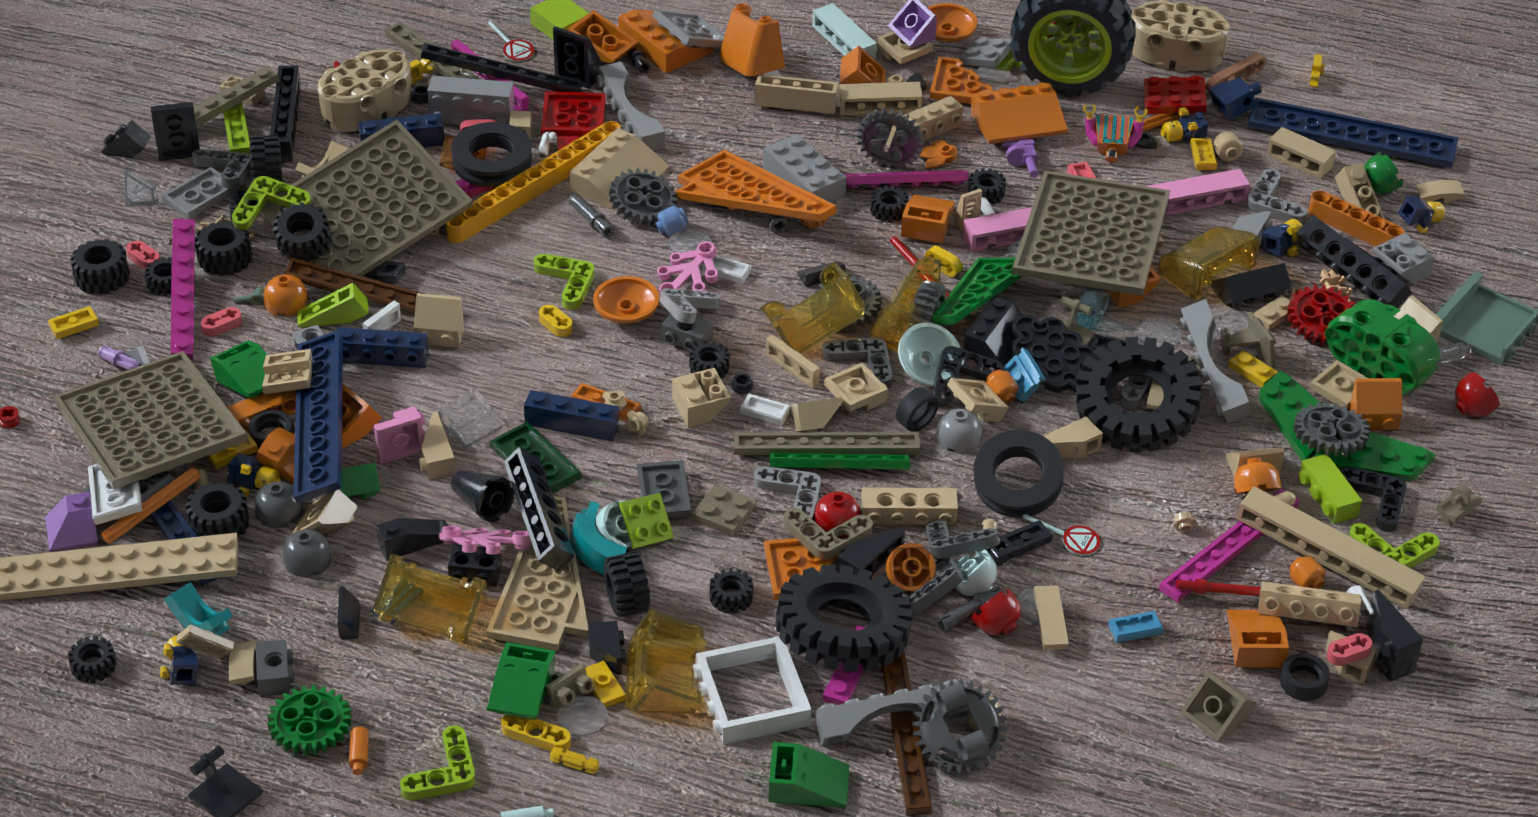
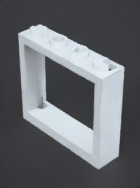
M779 636L696 653V664L692 666L694 677L700 680L699 689L701 697H706L707 699L706 710L708 716H713L714 733H719L723 745L811 726L810 704L788 648ZM774 658L793 707L728 721L710 671Z

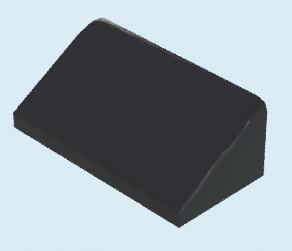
M835 261L797 271V274L804 286L808 287L827 282V280H835V277H844L846 266L841 262Z
M340 586L337 622L339 638L341 640L359 638L360 602L344 586Z

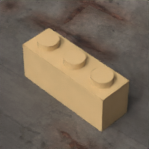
M1283 127L1269 139L1267 156L1319 179H1322L1333 167L1336 150Z

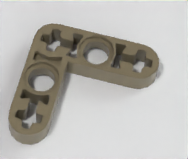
M791 508L784 514V527L814 556L822 560L838 555L852 543L864 540L872 534L873 522L870 517L865 515L855 516L834 529L825 532L801 509ZM807 531H812L815 533V535L806 536L803 533ZM847 535L849 538L841 540L837 536Z

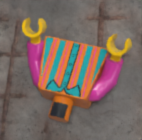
M1086 104L1084 105L1083 111L1087 114V118H1085L1086 136L1092 145L1097 146L1098 153L1106 154L1105 160L1107 162H1117L1118 155H1126L1128 148H1133L1141 139L1144 121L1142 120L1148 113L1147 108H1145L1144 114L1139 116L1137 113L1139 106H1137L1134 110L1137 119L1134 120L1135 116L1095 114L1094 118L1093 114L1096 111V106L1093 104V111L1088 113L1086 111Z

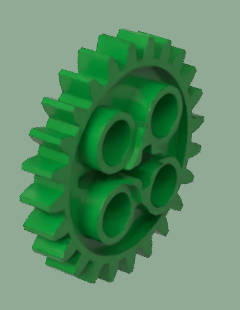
M304 685L300 692L293 688L291 696L283 693L284 700L276 699V706L270 707L271 714H268L267 724L271 739L276 741L277 747L283 745L285 752L292 748L293 755H296L299 750L303 751V756H306L308 751H312L314 755H317L318 749H322L326 753L328 745L336 748V740L343 742V734H349V726L352 725L351 709L348 706V701H343L342 694L336 696L335 689L327 693L326 686L317 690L316 685H313L311 690H307Z

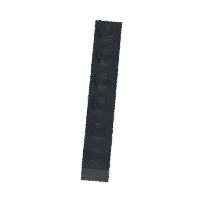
M299 65L278 66L277 75L280 81L276 82L270 135H278L280 139L281 162L293 161L301 90Z
M1313 215L1296 233L1301 240L1299 244L1305 250L1309 251L1311 249L1315 252V257L1321 262H1329L1331 269L1337 274L1341 272L1345 274L1346 280L1353 286L1356 284L1361 286L1360 290L1368 297L1373 295L1377 298L1376 301L1398 308L1412 293L1407 283ZM1356 262L1353 266L1348 267L1351 263ZM1387 285L1385 289L1380 290L1382 286Z
M518 447L504 461L505 468L538 561L560 571L575 557L573 548L540 457Z

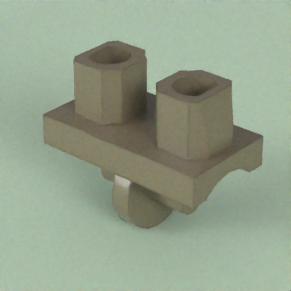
M1458 486L1453 489L1452 495L1437 504L1436 510L1442 514L1441 521L1452 527L1460 518L1472 513L1473 509L1482 503L1483 498L1472 494V491L1466 486Z
M581 664L565 674L561 672L554 673L552 675V682L546 685V690L550 695V706L554 709L562 704L568 707L574 703L576 695L581 692L588 694L594 689L592 679L587 676L585 666Z

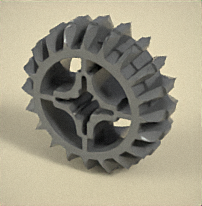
M927 280L921 284L912 301L907 329L919 323H933V314L946 299L947 292L945 286L938 282Z

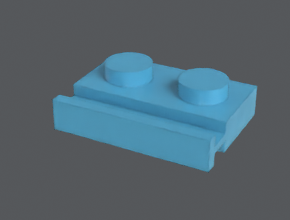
M1022 348L1021 353L1015 355L1004 367V371H1008L1018 384L1019 390L1016 396L1023 402L1039 388L1038 384L1041 381L1045 382L1046 380L1029 350Z

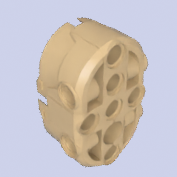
M1168 0L1147 2L1132 11L1131 18L1136 23V38L1132 54L1139 60L1155 64L1157 67L1169 70L1170 60L1176 61L1175 71L1179 72L1210 70L1222 62L1227 49L1230 26L1227 20L1218 12L1206 6L1196 7L1183 2L1171 3Z
M386 49L369 52L363 51L357 57L345 60L338 67L326 70L318 82L319 103L324 122L327 124V120L330 121L332 129L354 132L359 131L358 122L382 120V113L387 112V118L395 117L411 101V66L405 54L400 51Z

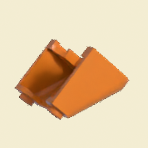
M747 3L736 4L735 8L731 11L719 52L720 61L745 76H756L785 68L779 21L772 19L771 16H762L759 20L755 21L750 18L751 6L747 5Z

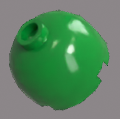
M1378 152L1366 162L1364 169L1375 193L1382 195L1390 194L1403 186L1402 178L1398 180L1396 174L1399 171L1393 161L1386 154L1381 156L1382 152Z

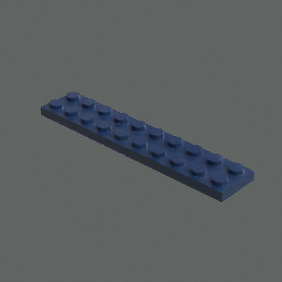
M1257 97L1255 99L1256 105L1252 108L1248 121V128L1276 133L1283 127L1319 143H1327L1376 154L1382 152L1381 155L1386 154L1387 156L1447 168H1452L1459 137Z
M339 330L297 344V351L311 349L312 352L310 388L296 390L293 497L297 503L312 500L342 489L343 335Z

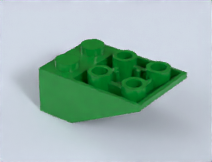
M248 340L210 357L216 381L248 398L261 395L265 377L263 365L268 354L260 345Z
M506 642L499 659L486 711L519 716L526 719H536L547 694L546 685L551 683L552 675L554 674L555 650Z
M773 742L768 802L846 808L850 765L801 744Z

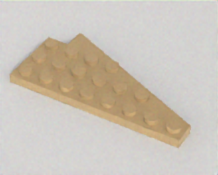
M554 496L569 537L571 527L566 499ZM530 544L529 549H520L487 628V638L559 651L565 633L588 637V623L576 555L558 571L538 561L532 544Z

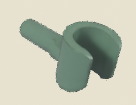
M256 288L252 295L233 298L234 303L252 301L255 305H261L264 302V296H262L264 289Z

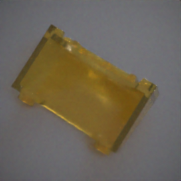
M1217 226L1210 228L1200 236L1168 254H1164L1159 261L1158 274L1196 301L1203 297L1202 287L1205 284L1208 286L1212 284L1213 275L1237 262L1247 270L1255 267L1260 238L1253 232Z
M923 257L913 265L894 288L871 327L869 338H881L886 342L887 349L898 352L901 337L911 327V318L915 309V303L913 302L915 294L926 280L940 283L941 260Z
M836 262L825 267L820 273V280L824 288L792 308L786 310L785 306L779 301H770L760 307L779 338L800 354L859 319L865 312V304L853 282Z
M391 554L373 606V612L378 615L377 619L387 623H391L393 620L448 636L449 640L457 643L468 640L488 592L486 580L474 577L473 581L469 583L468 578L463 577L461 580L419 568L415 563L409 565L402 562L403 557Z
M653 609L649 610L633 632L629 642L625 708L627 710L642 713H694L696 710L701 709L704 696H702L700 689H693L694 669L692 666L695 663L696 653L703 652L706 645L703 627Z

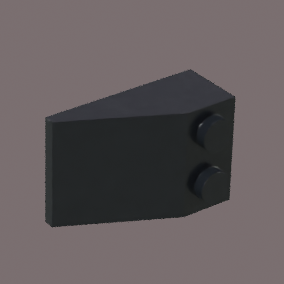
M554 26L555 75L582 82V87L590 89L597 82L599 67L601 66V59L590 38Z
M1377 589L1374 591L1371 603L1375 613L1373 615L1369 613L1366 624L1369 637L1372 640V647L1378 649L1375 665L1379 672L1392 682L1415 672L1423 638L1381 591Z

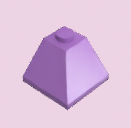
M90 491L65 496L45 516L50 552L68 551L99 545L97 529L92 516Z

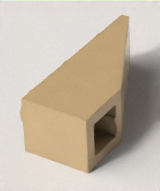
M1359 163L1343 167L1335 176V180L1345 201L1385 219L1363 164Z
M1084 417L1060 429H1056L1044 435V437L1056 446L1062 459L1083 458L1101 450L1103 433L1087 417Z

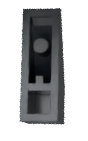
M397 518L376 525L378 546L386 561L443 543L444 540L439 538V534L442 532V528L448 526L446 520Z
M898 528L852 543L846 550L844 549L839 553L837 557V573L840 572L841 565L853 567V575H857L861 568L873 572V575L887 562L891 552L904 544L905 529Z

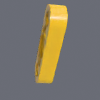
M507 714L501 719L502 733L506 737L548 751H552L553 747H560L566 752L571 746L570 732L563 727L538 719H526ZM534 729H539L543 731V733L539 736H532L529 734V732Z

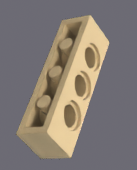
M862 487L861 515L870 517L873 525H927L930 522L939 520L945 521L947 525L957 524L958 503L956 488Z
M1262 581L1258 614L1357 627L1361 598L1360 594Z

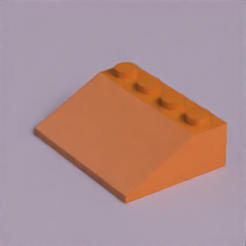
M633 9L618 16V27L639 41L638 49L643 51L646 58L665 73L708 55L714 50L712 47L704 49L698 46L687 47L683 45L678 37L672 36L667 28L660 26L658 21L652 17L654 10Z
M1039 83L1033 86L1022 85L1011 89L1000 88L996 91H980L979 93H973L971 96V116L989 144L1068 133L1056 92L1050 83Z

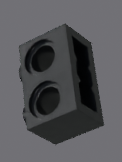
M453 544L448 562L449 582L497 587L502 569V553L487 554L486 547H477L476 552L466 553L462 551V545Z

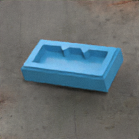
M1155 611L1109 619L1108 627L1116 643L1161 635L1164 629Z

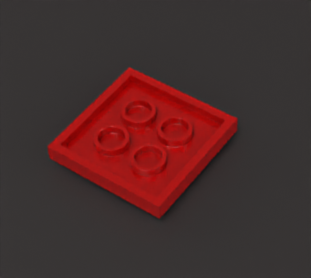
M1192 75L1190 77L1171 76L1169 78H1159L1154 76L1144 78L1145 108L1148 111L1147 114L1179 113L1180 108H1186L1189 113L1207 112L1205 77Z
M545 92L541 136L545 132H555L556 136L582 137L604 124L606 93Z

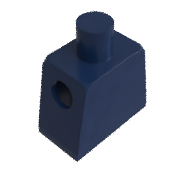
M1241 78L1209 87L1212 104L1229 121L1254 108L1256 105L1254 96L1262 93L1258 82L1247 85Z

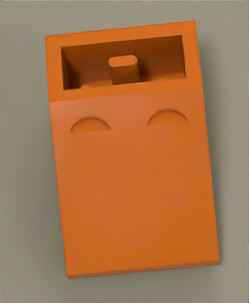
M913 195L907 202L902 216L901 237L943 244L955 201Z
M1227 609L1235 667L1282 668L1288 656L1289 644L1286 629L1280 617L1258 614V610Z

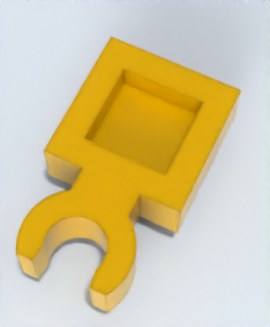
M1314 54L1309 87L1317 88L1319 76L1324 74L1325 63H1321L1322 55Z
M416 59L409 62L411 66V84L422 80V74H429L434 71V68L429 65L433 61L426 59L419 61Z

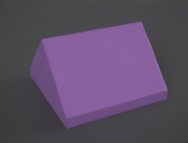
M908 0L888 26L909 47L913 48L935 40L937 16L920 0Z

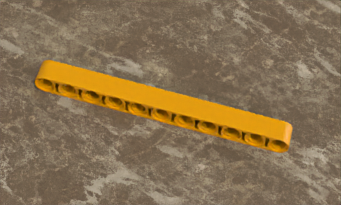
M614 121L602 124L475 200L472 207L446 223L447 240L451 243L465 241L569 178L572 169L617 128L621 129L620 124Z

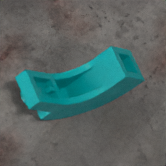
M590 501L588 509L583 508L581 514H576L570 529L569 538L578 558L592 570L604 575L605 558L625 554L627 547L605 539L597 531L595 518L600 504Z
M191 582L164 598L174 616L185 628L193 625L203 630H209L218 636L231 629L227 623V620L233 617L229 608L220 612L212 610L202 600Z

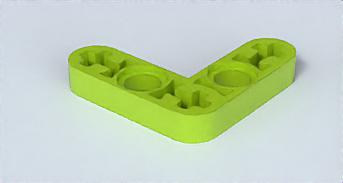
M259 176L252 182L234 210L232 220L235 228L246 230L252 226L267 201L290 208L291 204L299 205L298 201L305 205L312 204L311 197L303 189L266 176ZM279 191L288 192V194L284 197H278L276 195ZM250 200L258 201V204L255 206L247 205Z
M538 254L535 256L533 263L536 273L569 279L562 293L563 307L568 310L580 308L595 276L594 265L588 261L550 254ZM563 266L569 267L568 269H559V267ZM575 284H582L583 286H582V287H574L573 285H575Z
M1353 524L1349 532V536L1369 547L1381 548L1382 551L1380 553L1409 568L1435 555L1440 543L1439 538L1435 534L1426 532L1394 549L1365 524ZM1411 551L1417 556L1411 557L1406 555L1405 552Z
M449 726L444 729L442 734L448 767L404 776L400 781L402 797L407 800H418L465 791L474 786L475 770L466 733L461 726ZM456 736L458 745H453L452 737ZM457 754H462L466 756L465 759L461 761H455L452 759V757ZM461 770H464L466 779L461 778ZM434 779H443L445 781L439 786L431 784ZM410 785H414L415 788H414V789H410L409 786H410Z

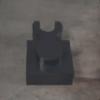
M385 261L383 265L377 266L365 275L366 278H377L381 282L398 283L406 271L404 262Z

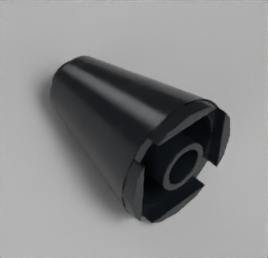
M461 470L451 480L452 490L482 520L487 522L500 520L499 516L503 513L507 514L514 502L515 493L511 487V482L503 476Z

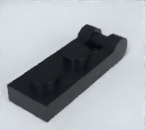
M1038 520L999 536L1000 544L985 550L992 556L997 566H1002L1013 557L1052 542L1053 535Z

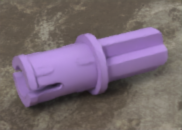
M107 345L99 349V358L112 363L116 368L122 367L130 370L139 367V362L126 356V353L122 350L117 351Z

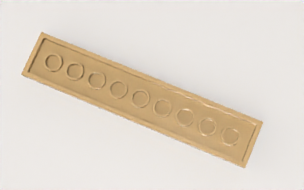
M237 533L2 557L0 558V601L237 576L238 536Z

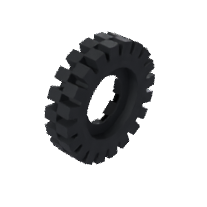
M1138 336L1126 337V346H1122L1119 339L1108 342V351L1100 346L1093 351V359L1087 357L1082 364V370L1078 372L1076 404L1079 418L1087 417L1103 433L1102 443L1111 438V447L1122 450L1125 442L1130 443L1129 452H1141V444L1145 443L1149 452L1160 450L1161 441L1167 447L1178 441V435L1184 438L1191 431V424L1195 425L1200 410L1201 378L1198 376V369L1194 362L1188 363L1189 356L1182 350L1174 354V345L1166 341L1162 343L1160 348H1156L1157 339L1145 337L1144 345H1139ZM1131 376L1149 377L1161 386L1164 394L1163 401L1152 412L1128 413L1119 407L1114 400L1113 392L1116 385L1123 379Z
M822 565L820 573L814 567L803 570L802 575L794 574L789 578V583H784L779 593L775 626L776 631L780 632L779 638L784 645L790 644L789 650L797 656L806 652L805 660L816 665L823 658L825 659L824 668L837 670L838 663L842 662L845 671L858 672L860 663L865 671L877 669L878 662L883 666L892 663L894 657L899 658L904 652L912 622L911 603L908 597H902L903 591L897 585L889 587L890 580L881 575L872 581L873 572L862 568L857 575H853L852 566L841 565L840 572L836 573L833 565ZM836 604L837 608L844 609L855 607L860 609V613L870 619L871 622L862 630L837 629L824 624L819 619L817 611L825 609L827 605Z

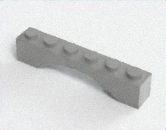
M617 62L600 66L599 75L597 76L598 86L603 88L604 93H606V99L610 100L612 109L618 113L619 121L624 123L626 132L634 134L652 151L665 148V131L659 121L641 113L627 100L626 93L629 90V75L623 63Z
M1206 299L1181 308L1183 318H1180V322L1184 331L1189 330L1190 332L1186 336L1191 348L1196 347L1197 349L1193 353L1198 365L1203 364L1204 366L1201 369V373L1205 382L1210 381L1211 386H1208L1212 399L1217 398L1218 400L1215 406L1219 417L1224 416L1228 424L1252 415L1253 412L1242 384L1224 375L1211 359V345L1217 327Z
M951 679L954 684L959 683L957 679ZM950 680L943 682L946 688L949 687ZM926 684L920 686L918 690L912 691L900 689L895 691L894 694L887 696L875 694L870 696L869 699L859 701L857 698L850 699L844 704L836 706L833 703L822 705L820 709H817L815 715L821 745L825 746L847 741L858 728L877 716L900 711L922 712L917 705L919 702L926 704L923 695L926 694L932 697L931 688L933 687L939 691V685ZM933 705V706L931 707L932 709H931L929 715L932 714L935 705ZM966 707L944 716L943 719L946 722L966 718L970 711Z

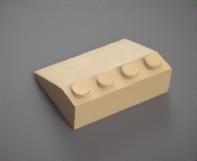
M617 128L570 171L571 192L578 193L580 196L612 209L613 203L609 202V190L612 181L615 180L616 176L620 177L621 172L627 174L628 169H631L633 173L636 172V168H639L640 172H644L647 169L649 174L655 171V176L658 177L664 175L670 169V166L634 134Z

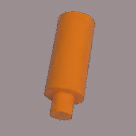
M354 727L350 732L349 767L353 769L354 775L363 774V770L368 766L369 730L365 727Z

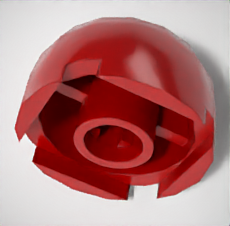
M1470 372L1457 383L1455 388V400L1457 403L1455 406L1462 414L1466 413L1471 417L1481 418L1494 412L1500 406V402L1493 388L1489 387L1487 389L1483 384L1486 380L1477 373Z
M838 491L830 492L824 495L816 504L814 522L825 532H828L853 517L861 515V508L852 495ZM847 535L837 536V538L848 537Z
M1008 588L1006 589V595L1002 591L980 607L982 613L979 616L974 613L971 618L977 627L989 635L997 636L1003 632L1005 635H1009L1018 627L1016 622L1021 615V606L1017 597Z

